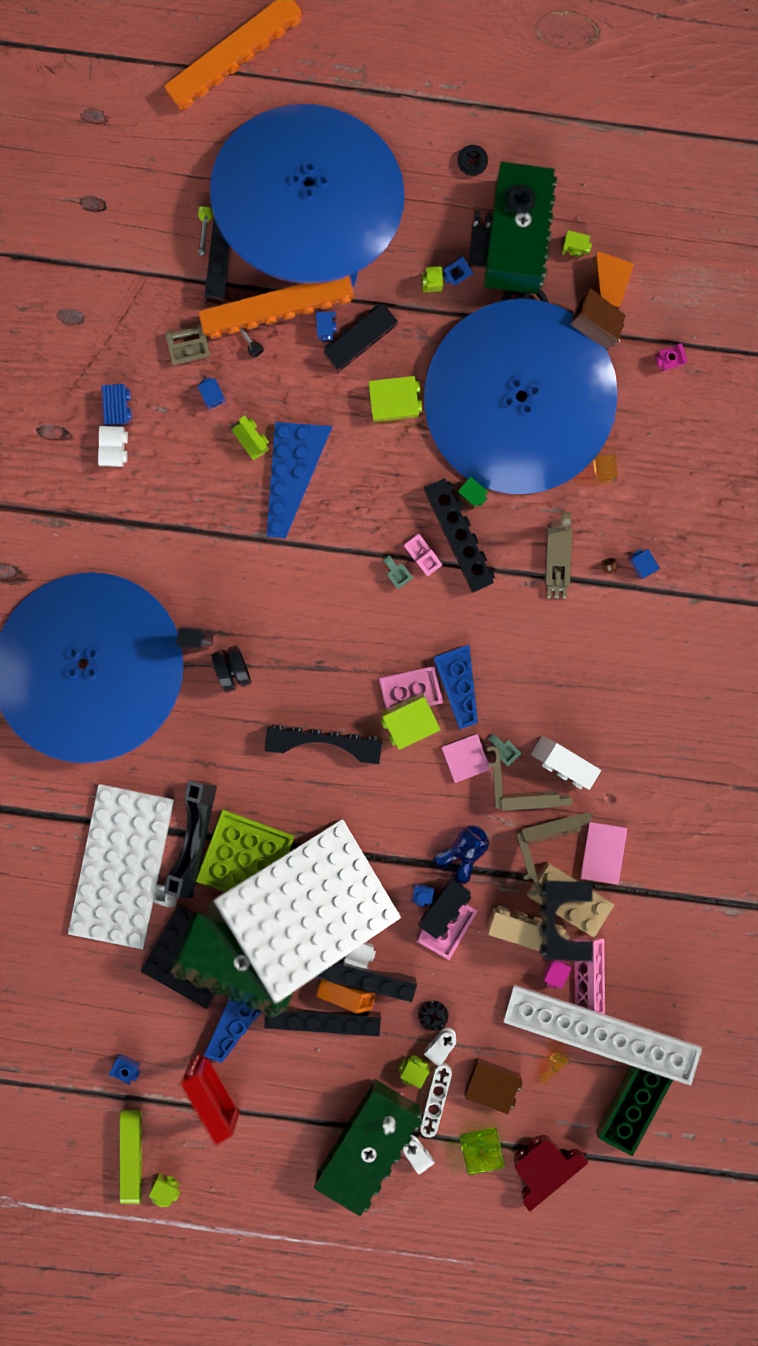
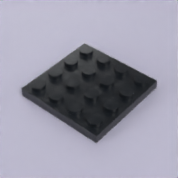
M179 904L140 972L207 1009L215 994L207 987H197L192 984V981L178 979L170 972L188 925L197 915Z

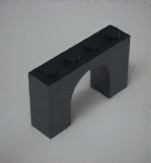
M542 881V885L539 888V894L542 897V905L539 907V914L542 916V924L539 926V935L542 936L539 955L542 956V960L593 962V942L567 940L558 933L554 923L556 911L562 904L566 902H593V882Z

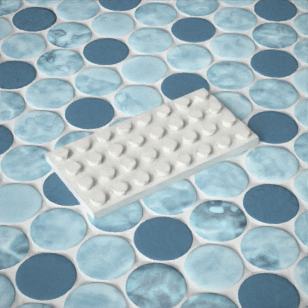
M104 784L98 785L68 931L69 935L144 949L175 799Z

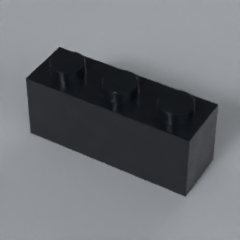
M451 877L419 920L418 926L435 939H438L439 936L443 937L449 929L447 925L450 921L454 922L459 916L460 912L458 910L462 905L466 906L470 901L471 891Z

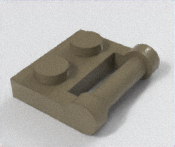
M197 324V327L180 331L165 332L173 366L211 357L201 324ZM197 334L200 336L199 339L174 344L175 339Z

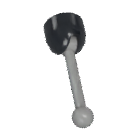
M241 328L240 332L249 343L248 352L252 358L258 357L264 352V347L259 342L252 341L244 329Z

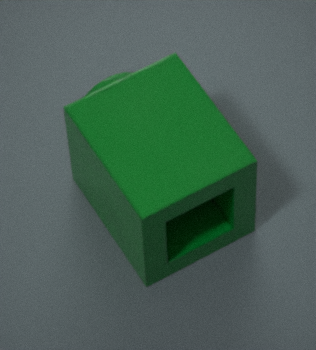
M472 477L457 492L474 508L477 505L481 507L488 499L485 496L488 491Z

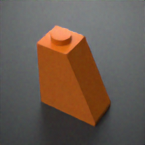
M598 251L594 258L597 294L619 309L634 263Z
M322 979L318 983L316 997L352 1012L360 1013L372 1010L377 993Z

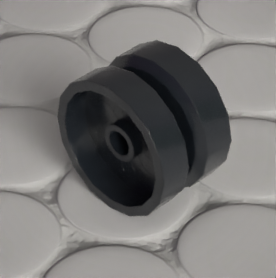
M238 645L227 648L229 661L222 651L211 654L217 678L225 693L236 690L235 678L241 687L252 684L247 665Z

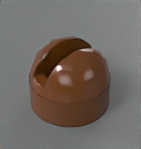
M607 558L601 562L605 573L612 574V571L616 572L618 564L615 558Z

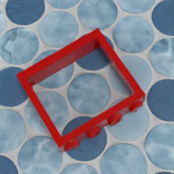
M197 1054L194 1058L190 1059L180 1085L213 1143L217 1146L233 1136L240 1112L209 1058Z

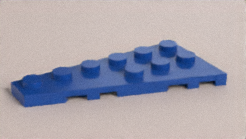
M275 422L267 537L287 538L333 426Z

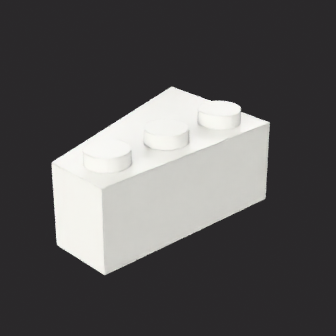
M543 735L530 754L542 761V766L552 772L553 769L559 771L557 775L564 780L572 779V784L580 789L584 786L590 790L601 772L599 768Z

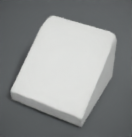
M157 884L153 903L165 907H175L177 898L164 894L166 885Z

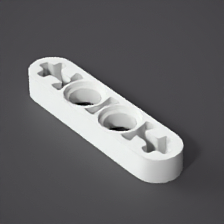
M442 1063L440 1066L437 1065L434 1069L422 1116L420 1130L423 1136L428 1138L435 1136L438 1131L452 1076L451 1068L446 1063ZM445 1068L448 1074H444L443 1082H441L438 1071H442ZM436 1086H441L444 1092L442 1095L437 1096L433 1093V1089ZM430 1105H437L439 1111L436 1114H431L428 1111ZM429 1118H431L432 1128L434 1129H430V1131L427 1132L424 1126H428Z

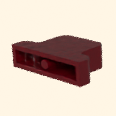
M541 1135L540 1137H534L528 1147L520 1149L515 1154L513 1161L515 1170L527 1184L521 1191L523 1204L529 1212L589 1163L581 1150L571 1149L567 1153H563L548 1135Z

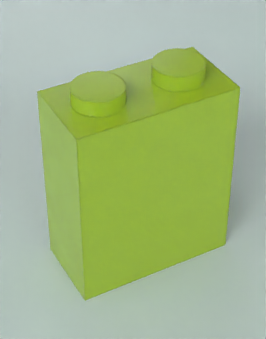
M415 376L369 381L373 423L419 417V412H422L421 400H417V393H420L419 381H415Z
M423 692L381 712L383 718L380 721L384 729H389L391 733L389 739L393 746L397 745L399 750L441 730Z

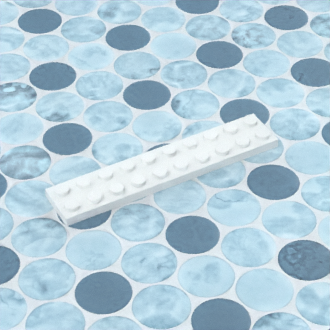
M514 985L504 1023L688 1085L692 1084L702 1046L518 985Z

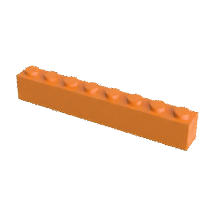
M294 0L274 1L165 84L166 93L180 111L188 109L192 106L194 100L198 97H204L214 85L218 86L227 75L237 72L240 65L244 62H250L257 52L267 49L273 40L280 39L290 27H296L302 19L301 9Z
M346 276L331 282L303 283L198 312L203 334L210 337V339H216L221 337L223 333H238L241 328L254 329L261 323L273 324L277 322L276 319H292L295 317V314H311L314 312V309L321 308V310L332 308V305L337 303L345 305L351 303L352 299H355L351 277Z

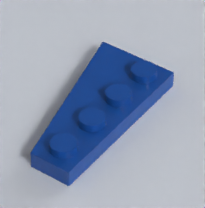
M470 644L433 657L459 729L478 723Z
M228 999L204 1056L222 1063L262 1010H253L246 1007V1004L243 1002H233Z

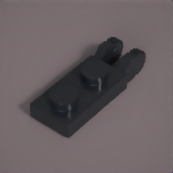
M475 211L474 224L471 231L469 266L486 267L491 229V212H487L485 216V227H479L480 214L479 211Z

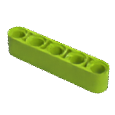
M121 1110L120 1203L141 1204L142 1112L141 1110Z

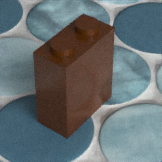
M590 288L578 299L570 324L589 339L603 346L607 351L611 346H616L621 339L620 333L625 326L623 323L626 315Z
M477 1058L464 1091V1097L472 1102L509 1114L510 1109L513 1110L515 1107V1095L517 1091L520 1092L523 1081L521 1080L520 1073Z

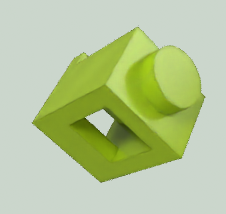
M568 230L561 254L565 255L566 252H570V255L575 257H581V255L584 256L585 254L589 255L592 243L589 242L590 236Z
M442 267L426 268V273H422L423 293L442 292Z

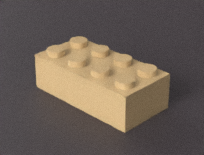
M549 862L545 863L537 876L539 885H542V881H578ZM534 882L528 890L527 895L529 891H533L536 889ZM593 890V902H566L558 908L556 914L592 937H595L613 909L614 904ZM539 892L534 896L528 895L531 899L542 905V897H540Z
M498 905L496 908L492 906L486 925L488 935L539 951V946L542 944V936L539 935V926L542 924L541 918L534 917V919H531L523 912L516 911V913L508 911L509 908ZM555 923L558 933L563 938L569 940L570 936L566 929L563 928L564 926Z

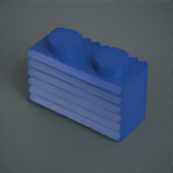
M125 384L101 385L104 425H129V420H132V410L128 408V401H131L130 389H127Z

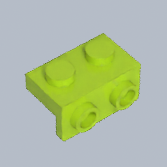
M244 415L239 419L240 423L232 428V432L250 457L256 460L269 450L267 446L269 442L263 433L260 435L255 429L258 426L253 419H247Z

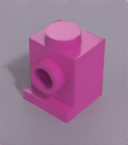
M682 343L659 351L656 354L657 357H655L657 367L661 368L662 372L684 366L688 362ZM672 354L674 360H670L668 355Z

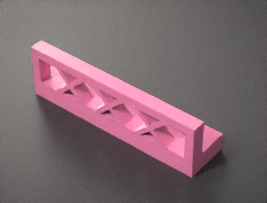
M575 938L574 941L593 942V962H584L587 965L586 974L581 970L583 961H575V1005L581 1006V1002L584 1000L588 1004V1009L605 1014L604 938ZM583 981L588 986V991L586 993L581 988V983Z

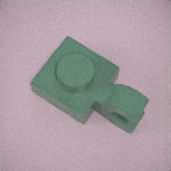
M390 556L383 559L384 563L391 570L386 575L397 589H400L413 579L403 563L397 566Z
M494 733L488 738L498 748L500 759L507 766L521 754L508 739L503 743Z

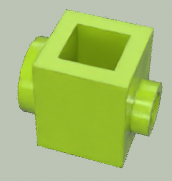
M413 1055L412 1057L409 1056L406 1061L403 1060L399 1067L402 1082L408 1086L415 1085L420 1089L430 1072L428 1062Z
M159 1173L149 1195L151 1201L160 1207H170L172 1201L176 1202L181 1192L178 1190L180 1183L172 1176L166 1177Z

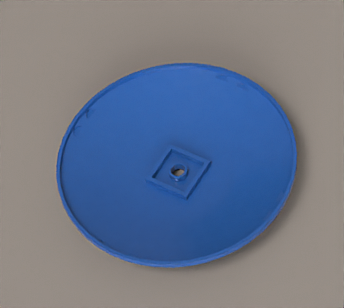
M285 105L262 112L249 119L234 131L224 143L215 160L211 174L210 200L217 226L227 243L243 260L256 269L270 276L291 282H331L353 275L374 262L389 246L398 230L404 209L405 195L402 174L398 162L386 142L371 127L358 118L338 109L322 105ZM309 180L312 181L314 185L311 187L304 186L303 182Z
M513 299L496 302L482 307L462 319L451 329L437 348L431 360L425 382L424 404L427 423L431 435L444 458L467 479L472 477L484 488L507 494L542 492L555 488L578 475L594 460L604 446L613 426L617 409L615 372L606 349L570 324L573 317L571 312L557 305L533 299ZM518 391H524L527 394V399L524 402H519L516 399Z
M95 572L77 573L44 584L33 591L15 608L0 633V710L4 718L25 743L35 750L58 760L73 763H97L108 761L133 751L160 729L169 717L178 698L183 679L184 660L182 647H176L178 636L176 626L166 609L152 594L138 584L116 575ZM82 659L88 660V666L85 669L79 668V662Z

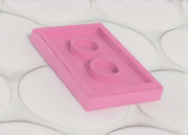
M435 666L379 678L386 709L422 692L429 706L443 703Z
M596 822L588 824L580 874L581 879L619 885L627 827Z
M468 904L466 906L462 905L458 910L460 912L459 916L454 922L450 921L447 925L449 929L443 937L439 936L438 939H435L422 929L416 942L450 960L478 910Z

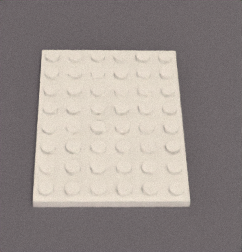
M343 819L214 900L275 1003L401 918Z

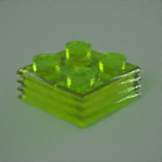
M496 1127L460 1135V1142L469 1176L505 1168ZM481 1148H484V1151H486L483 1155L479 1153Z

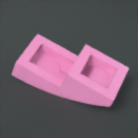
M419 533L403 544L426 576H429L442 566V563Z

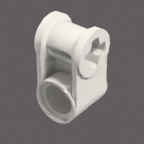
M448 1027L443 1028L427 1046L423 1055L440 1066L456 1045L455 1031ZM444 1036H445L446 1038H448L449 1036H451V1040L447 1039V1040L445 1041V1040H444Z
M411 1135L412 1139L409 1145L414 1146V1148L404 1146L403 1152L415 1171L420 1175L435 1164V1162L414 1135Z

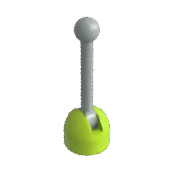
M198 207V217L203 222L201 245L198 253L199 255H204L206 253L204 249L206 223L212 219L213 211L209 207Z

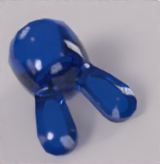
M468 825L464 827L456 837L452 847L443 850L433 858L434 864L438 868H445L455 858H459L462 863L455 874V879L461 884H467L471 878L473 864L489 848L490 841L488 836L478 826ZM472 833L476 834L481 840L475 837Z

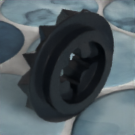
M468 145L459 152L457 164L460 171L464 172L467 176L475 177L480 173L482 174L486 169L488 156L482 147ZM468 157H471L472 159L478 157V159L476 160L477 166L473 163L467 165L469 163Z
M514 185L505 193V206H507L509 212L516 213V215H526L527 212L532 211L535 205V194L526 185ZM524 196L523 203L515 204L517 199Z
M439 1001L424 1003L418 1013L421 1026L428 1031L437 1032L443 1029L449 1018L446 1006ZM435 1009H437L436 1015L440 1019H434L431 1023V1018L427 1014H433Z

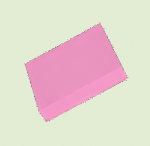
M478 734L441 747L455 783L491 770L487 765L488 761Z

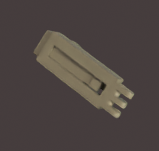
M571 512L561 513V519L550 522V527L547 528L545 563L547 599H551V591H554V599H559V592H562V599L566 600L567 586H570Z
M495 746L486 747L488 751L494 750L496 755L494 762L487 763L493 769L494 805L496 808L507 811L570 806L573 804V800L569 795H559L556 790L503 794L500 752Z
M591 813L574 815L522 829V833L517 834V840L528 873L523 879L526 881L532 879L536 887L535 890L529 891L528 895H536L540 888L528 845L580 832L581 826L591 822Z

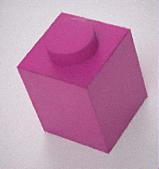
M549 961L542 976L544 981H546L545 984L554 989L556 987L562 989L571 971V966L563 961Z

